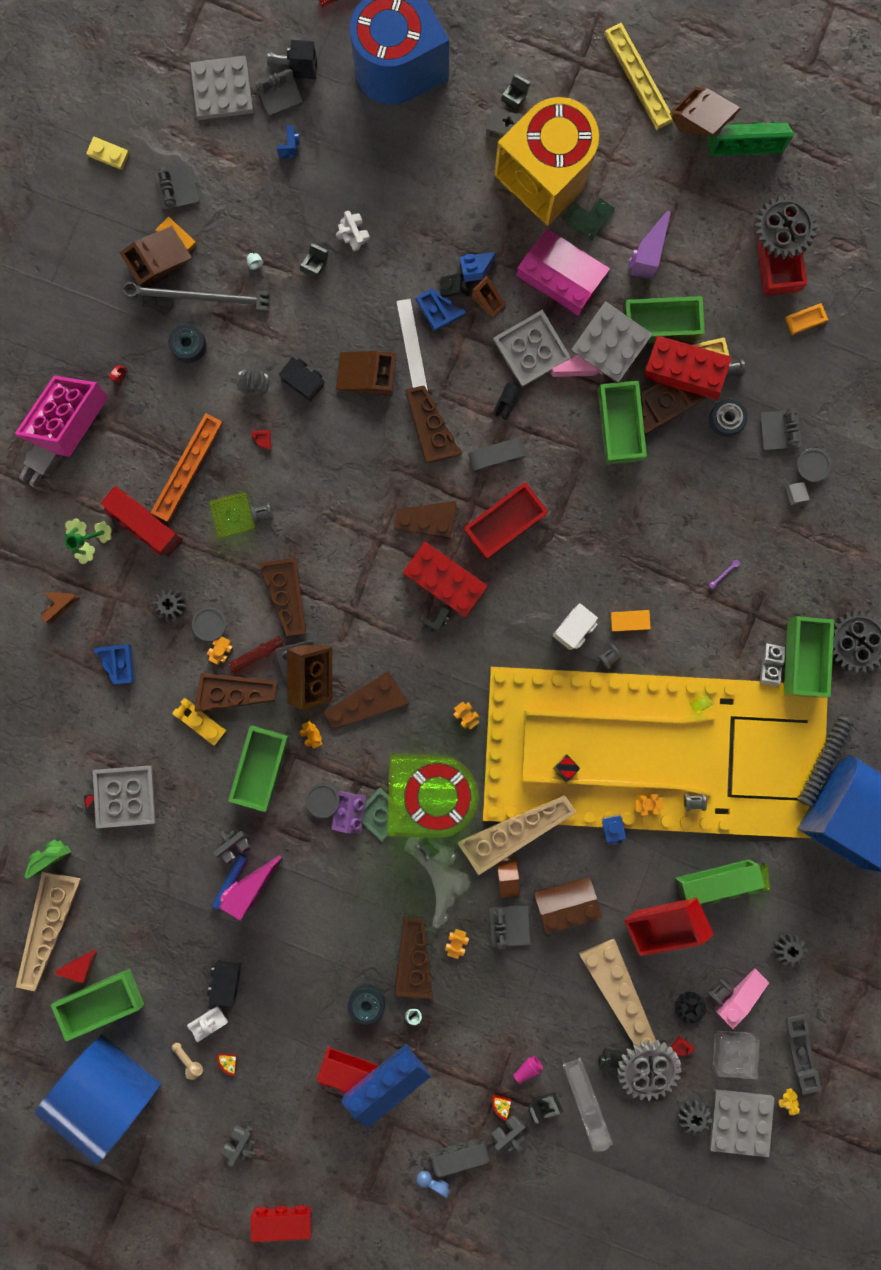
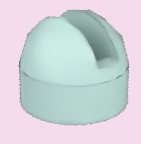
M250 253L247 256V264L250 269L255 270L263 265L262 258L258 253Z
M409 1009L405 1014V1019L407 1023L417 1025L420 1023L422 1015L417 1009ZM414 1013L417 1014L409 1020V1016Z

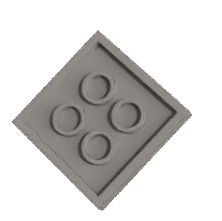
M246 55L190 63L198 120L254 113Z
M605 301L571 351L619 383L653 334Z
M543 310L493 338L521 388L551 372L552 368L571 359Z
M153 765L93 770L96 828L156 823Z
M714 1089L709 1142L710 1151L769 1157L774 1097L772 1095Z

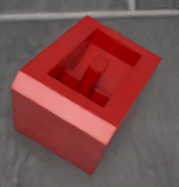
M96 949L62 966L55 971L56 975L84 983L89 979L97 954Z

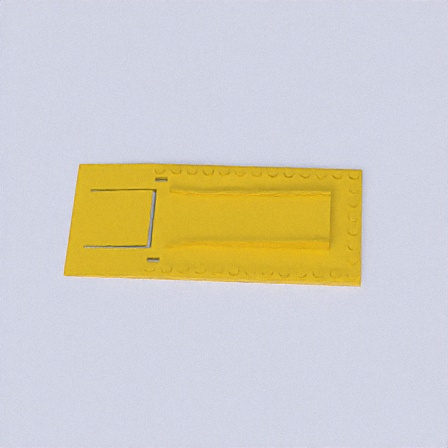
M491 667L483 821L504 822L565 795L576 813L557 825L603 827L602 818L621 815L625 829L811 838L797 829L810 806L797 800L727 797L731 716L807 720V723L734 719L731 795L797 798L801 796L800 791L804 790L802 787L806 786L805 781L809 780L808 775L812 774L810 771L811 769L814 770L813 765L817 764L816 759L820 758L818 755L819 753L822 754L821 749L825 747L828 697L784 695V683L782 682L779 687L761 684L760 681ZM720 698L733 699V705L720 704ZM568 755L580 769L565 783L553 770V767L563 756ZM704 793L706 795V811L701 809L685 811L684 794L700 796ZM651 794H658L659 798H663L664 809L660 810V814H652L651 810L648 811L649 815L641 816V812H636L635 800H639L640 795H647V798H651ZM715 808L728 809V814H715Z

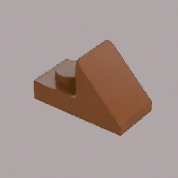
M46 592L55 604L49 605L44 610L41 618L46 623L52 624L80 597L69 593Z

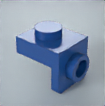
M286 126L288 145L277 146L278 156L284 159L298 156L297 145H300L299 133H295L294 126Z
M621 815L601 819L606 842H610L611 845L619 844L622 842V839H626Z

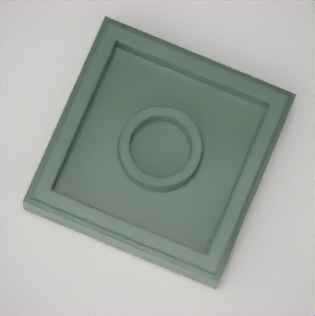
M379 788L365 803L362 824L383 842L405 818L408 812L382 788Z

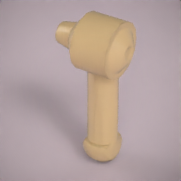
M174 1043L171 1050L176 1053L185 1065L186 1078L190 1080L197 1079L203 1072L201 1064L192 1062L181 1048V1044Z

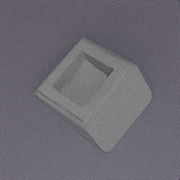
M804 482L785 487L790 505L810 500Z

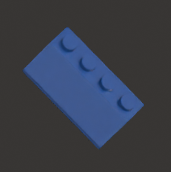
M405 1044L343 1095L342 1103L354 1119L369 1128L427 1081L431 1075L408 1045Z

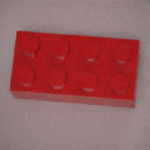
M786 212L787 216L793 217L790 212ZM769 221L772 226H776L775 222ZM795 228V231L801 234L800 229ZM778 237L780 242L785 243L783 238ZM763 243L757 244L763 296L801 292L807 285L803 250L800 256L795 253V256L791 259L787 254L786 258L782 259L781 254L775 258V252L768 255V248L762 250Z
M657 335L645 370L644 379L718 400L732 357Z
M524 482L465 526L463 531L487 561L547 516L548 510L528 484Z
M114 486L100 503L105 507L103 511L116 520L120 519L118 523L130 532L135 531L133 535L141 542L149 543L148 547L160 556L165 554L169 557L183 540L117 486Z
M427 542L422 544L402 572L405 577L463 618L467 617L488 587Z
M698 898L636 910L624 920L639 956L700 946L714 935Z
M327 1047L316 1081L324 1087L332 1086L338 1088L339 1092L345 1094L380 1065Z

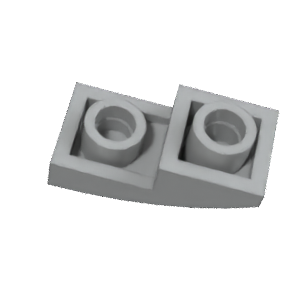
M765 644L760 673L761 684L775 687L780 686L782 666L785 659V647Z

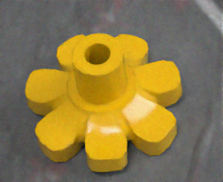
M786 1089L783 1099L779 1100V1106L781 1108L786 1107L789 1115H797L800 1112L798 1108L799 1102L796 1100L797 1094L792 1089Z

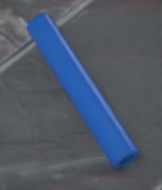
M238 855L212 904L214 908L221 910L219 907L222 902L219 900L225 890L231 887L237 880L248 859L245 855Z

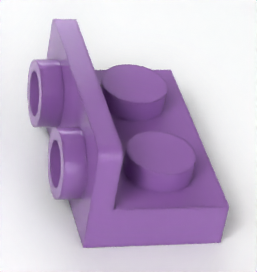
M337 791L339 806L333 814L331 829L344 833L360 834L366 795Z

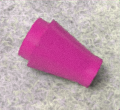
M535 1056L528 1057L513 1076L521 1084L541 1074L540 1071L543 1070V1066Z

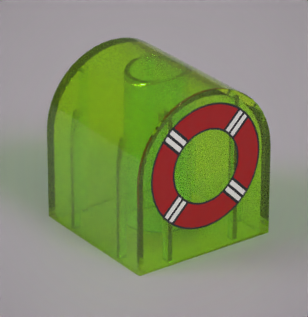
M393 751L390 754L387 836L443 838L458 833L470 823L478 805V788L473 775L462 761L445 753Z

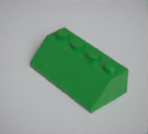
M780 121L765 124L754 122L752 124L735 123L733 125H725L718 135L708 136L709 156L783 153L792 140L794 132L788 123H781Z

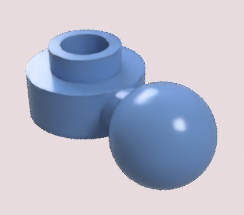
M421 1171L417 1175L416 1180L420 1187H429L444 1198H448L451 1192L448 1189L449 1184L441 1179L438 1182L432 1180L431 1174L427 1171Z

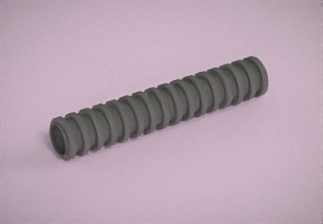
M837 717L838 721H835V727H832L833 731L829 733L830 737H827V743H824L825 747L821 749L822 754L819 753L818 756L820 758L816 759L817 764L813 765L814 770L811 769L810 772L812 774L808 775L809 780L805 781L806 786L802 787L804 790L800 791L801 796L797 797L799 802L807 806H814L813 801L817 800L815 797L816 795L819 796L818 791L822 790L821 785L825 784L824 779L827 780L826 775L830 774L829 769L833 768L832 763H835L834 759L838 757L837 753H840V747H843L842 743L846 741L845 737H848V731H851L850 727L854 725L853 721L846 717Z

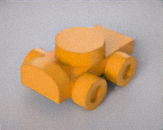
M222 636L214 640L212 643L215 645L214 648H210L207 652V655L210 656L208 660L217 665L220 662L225 663L228 658L224 655L225 652L230 653L233 648L230 645L231 641Z
M461 702L454 708L456 712L453 713L457 719L462 718L461 725L464 729L467 727L472 729L479 723L477 719L480 718L476 711L474 713L470 711L473 707L469 702L466 704Z
M311 721L301 725L303 729L299 733L302 737L307 736L308 739L305 740L307 747L312 746L314 749L323 744L319 730Z
M651 794V798H647V795H640L639 800H635L636 812H641V816L649 815L648 811L651 810L652 814H660V810L664 809L663 798H659L658 794Z
M455 929L454 933L450 932L448 939L451 940V944L447 943L445 951H448L447 956L456 959L459 958V955L464 956L465 949L462 948V945H467L469 940L468 937H465L466 932Z

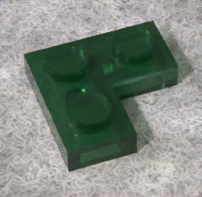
M601 198L597 200L589 212L573 202L563 215L562 220L593 241L615 208Z

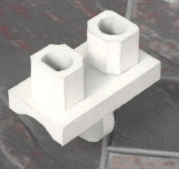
M350 211L344 212L345 216L340 220L341 224L338 225L339 231L336 233L337 239H344L345 243L350 242L353 251H357L361 245L369 241L370 236L366 230L359 231L357 228L362 225L360 214L351 215Z
M217 1005L187 1026L193 1033L196 1041L199 1042L227 1024L228 1020Z

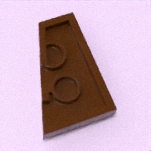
M457 500L397 509L394 529L450 538Z

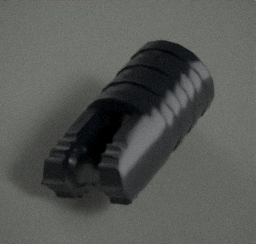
M507 383L492 415L498 416L505 405L502 419L508 420L522 390L513 384Z

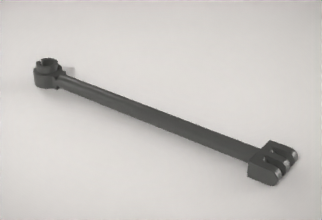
M127 282L123 286V293L128 299H135L137 296L144 295L256 305L257 312H269L268 306H262L270 304L269 299L262 298L270 297V292L257 291V297L142 288L133 282ZM133 289L135 292L131 295L128 294V291Z

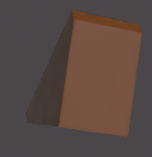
M487 276L473 289L472 299L491 317H494L506 305Z
M507 857L497 863L501 898L520 896L516 857Z

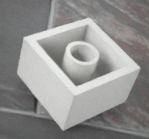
M579 603L552 636L569 650L577 649L586 640L583 636L586 633H591L597 626L595 621L598 617Z

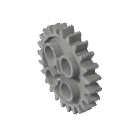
M649 1039L647 1044L644 1045L643 1041H640L639 1047L633 1044L634 1050L627 1048L628 1055H621L623 1061H618L620 1068H617L618 1078L622 1088L626 1090L627 1094L632 1093L633 1098L639 1095L640 1100H643L647 1096L648 1101H650L651 1096H654L657 1100L658 1094L661 1093L663 1096H666L664 1091L672 1092L670 1086H677L675 1080L680 1079L678 1073L682 1072L680 1068L681 1063L676 1052L673 1051L671 1046L667 1047L665 1042L660 1045L659 1041L656 1040L652 1044Z

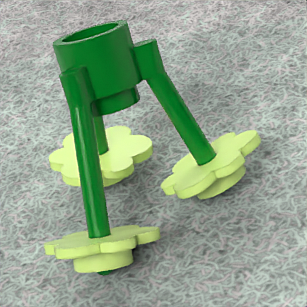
M77 518L73 519V521H67L65 524L67 528L65 546L72 550L75 558L79 559L81 564L92 561L93 554L95 553V548L90 546L85 540L97 537L101 543H106L112 539V528L106 525L104 521L95 524L96 532L88 535L84 531L87 528L86 524L80 522Z

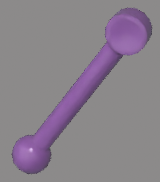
M734 560L732 565L714 582L709 583V587L715 589L716 584L732 569L740 566V561Z

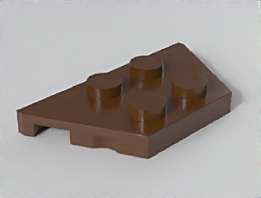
M660 383L651 386L640 394L644 435L701 403L708 397Z

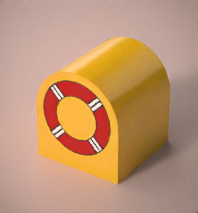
M564 97L549 98L532 107L498 141L494 176L547 226L582 193L588 182L599 142V130L594 116L584 105L573 99Z

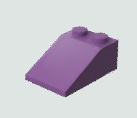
M666 211L639 244L638 249L633 250L628 268H631V276L648 280L653 279L659 266L671 212Z

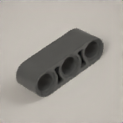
M515 438L468 453L473 472L484 471L526 457L521 438Z
M484 1139L472 1140L437 1150L430 1154L433 1170L437 1177L486 1164L490 1160Z

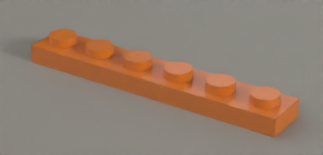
M205 413L150 513L169 523L223 425L222 421Z

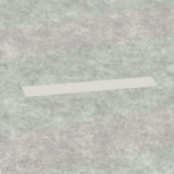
M411 299L397 301L412 386L414 388L424 385L427 389Z

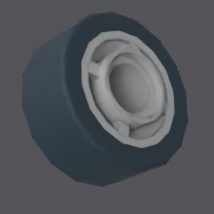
M735 399L721 400L713 407L709 414L710 427L716 434L723 437L736 435L747 423L748 415L746 408ZM724 414L730 415L732 422L726 421Z

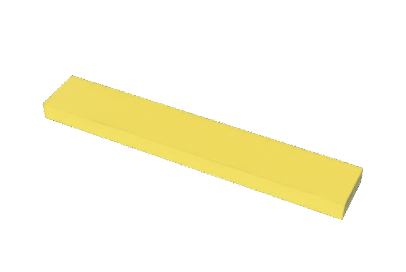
M622 23L606 30L604 35L656 130L672 123L673 119L669 114L670 110Z

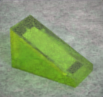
M700 695L689 703L696 713L713 705L707 695Z
M762 862L760 870L765 886L762 889L771 892L768 864Z

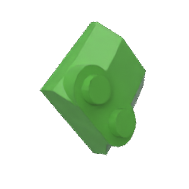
M54 839L45 845L47 849L42 852L38 850L30 855L25 878L29 879L42 873L71 853L69 847L64 845L61 840L57 842Z

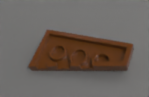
M423 385L406 389L405 393L425 464L462 455V451L456 445L453 435L447 429L445 421L438 413L436 405L426 387Z
M291 558L258 563L286 635L307 634L297 559Z
M388 671L326 710L324 714L332 727L337 728L409 703Z
M201 673L194 710L199 712L275 702L278 682Z
M403 917L395 996L433 999L424 919L421 917Z

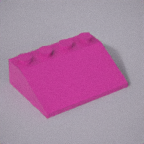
M546 229L518 266L516 276L579 316L610 268L551 230Z
M53 376L15 432V435L54 454L70 457L108 397L97 382Z
M282 856L275 857L239 882L236 881L221 896L219 901L222 904L219 908L241 920L255 904Z

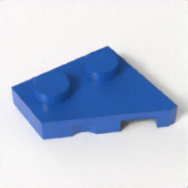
M495 252L476 255L466 254L463 257H459L464 282L484 279L486 272L491 268V262L496 261Z
M430 289L415 298L434 332L466 314L464 309L460 310L452 304V301L442 297L434 289Z
M131 644L94 648L95 654L99 655L103 662L102 666L109 673L113 684L135 682Z

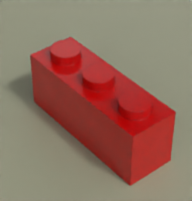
M298 1205L295 1208L278 1206L273 1209H267V1207L253 1209L250 1217L251 1242L311 1239L313 1231L312 1207Z

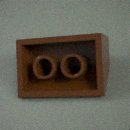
M300 645L287 649V703L300 710H305L332 701V647Z
M590 877L534 892L546 934L603 918Z

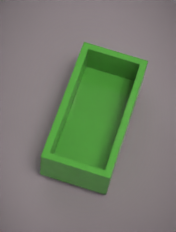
M702 296L626 300L623 305V314L653 334L647 343H655L657 335L681 342L700 341L705 334Z
M639 381L600 384L598 399L605 465L644 461L647 454Z
M798 616L788 618L784 695L817 698L831 697L834 620Z
M254 725L249 727L228 802L263 812L269 810L290 739L289 735Z
M751 860L675 878L680 901L698 898L701 906H703L702 903L710 902V904L719 903L722 901V898L729 897V899L741 897L740 894L746 892L748 894H755L760 892L759 889L765 888L760 866Z
M129 968L62 997L51 1004L63 1037L67 1042L138 1011L144 1005V1002Z

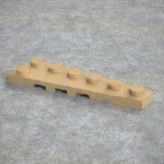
M564 795L458 841V845L478 875H480L575 814L576 811Z
M48 871L42 872L17 979V988L30 991L38 989L82 879Z
M615 939L580 952L581 959L633 1044L639 1047L640 1041H643L644 1045H646L649 1039L654 1044L656 1039Z

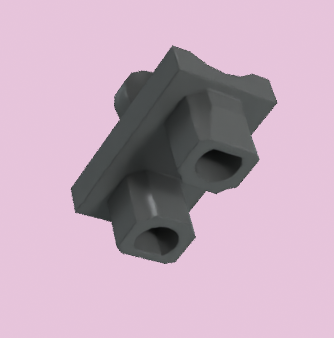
M224 830L221 832L223 838L218 841L221 846L213 853L216 857L222 858L226 864L231 865L237 860L233 853L234 850L238 848L244 854L252 849L249 842L251 837L243 831L236 833L233 830L228 833Z
M513 1115L505 1122L511 1130L508 1135L503 1132L501 1127L491 1134L496 1143L494 1147L497 1151L502 1150L510 1142L512 1144L508 1147V1150L511 1153L515 1149L520 1153L524 1150L521 1144L526 1140L523 1135L518 1139L516 1137L528 1126L525 1122L521 1123Z
M239 1126L234 1127L230 1138L238 1142L237 1146L235 1147L226 1142L220 1153L228 1159L227 1165L232 1167L240 1152L242 1153L240 1157L242 1161H245L247 1157L253 1158L256 1151L253 1149L255 1142L250 1140L248 1145L245 1144L252 1131L251 1127L247 1126L246 1130Z

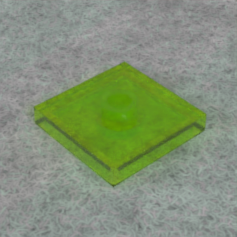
M246 491L209 501L219 539L256 529Z

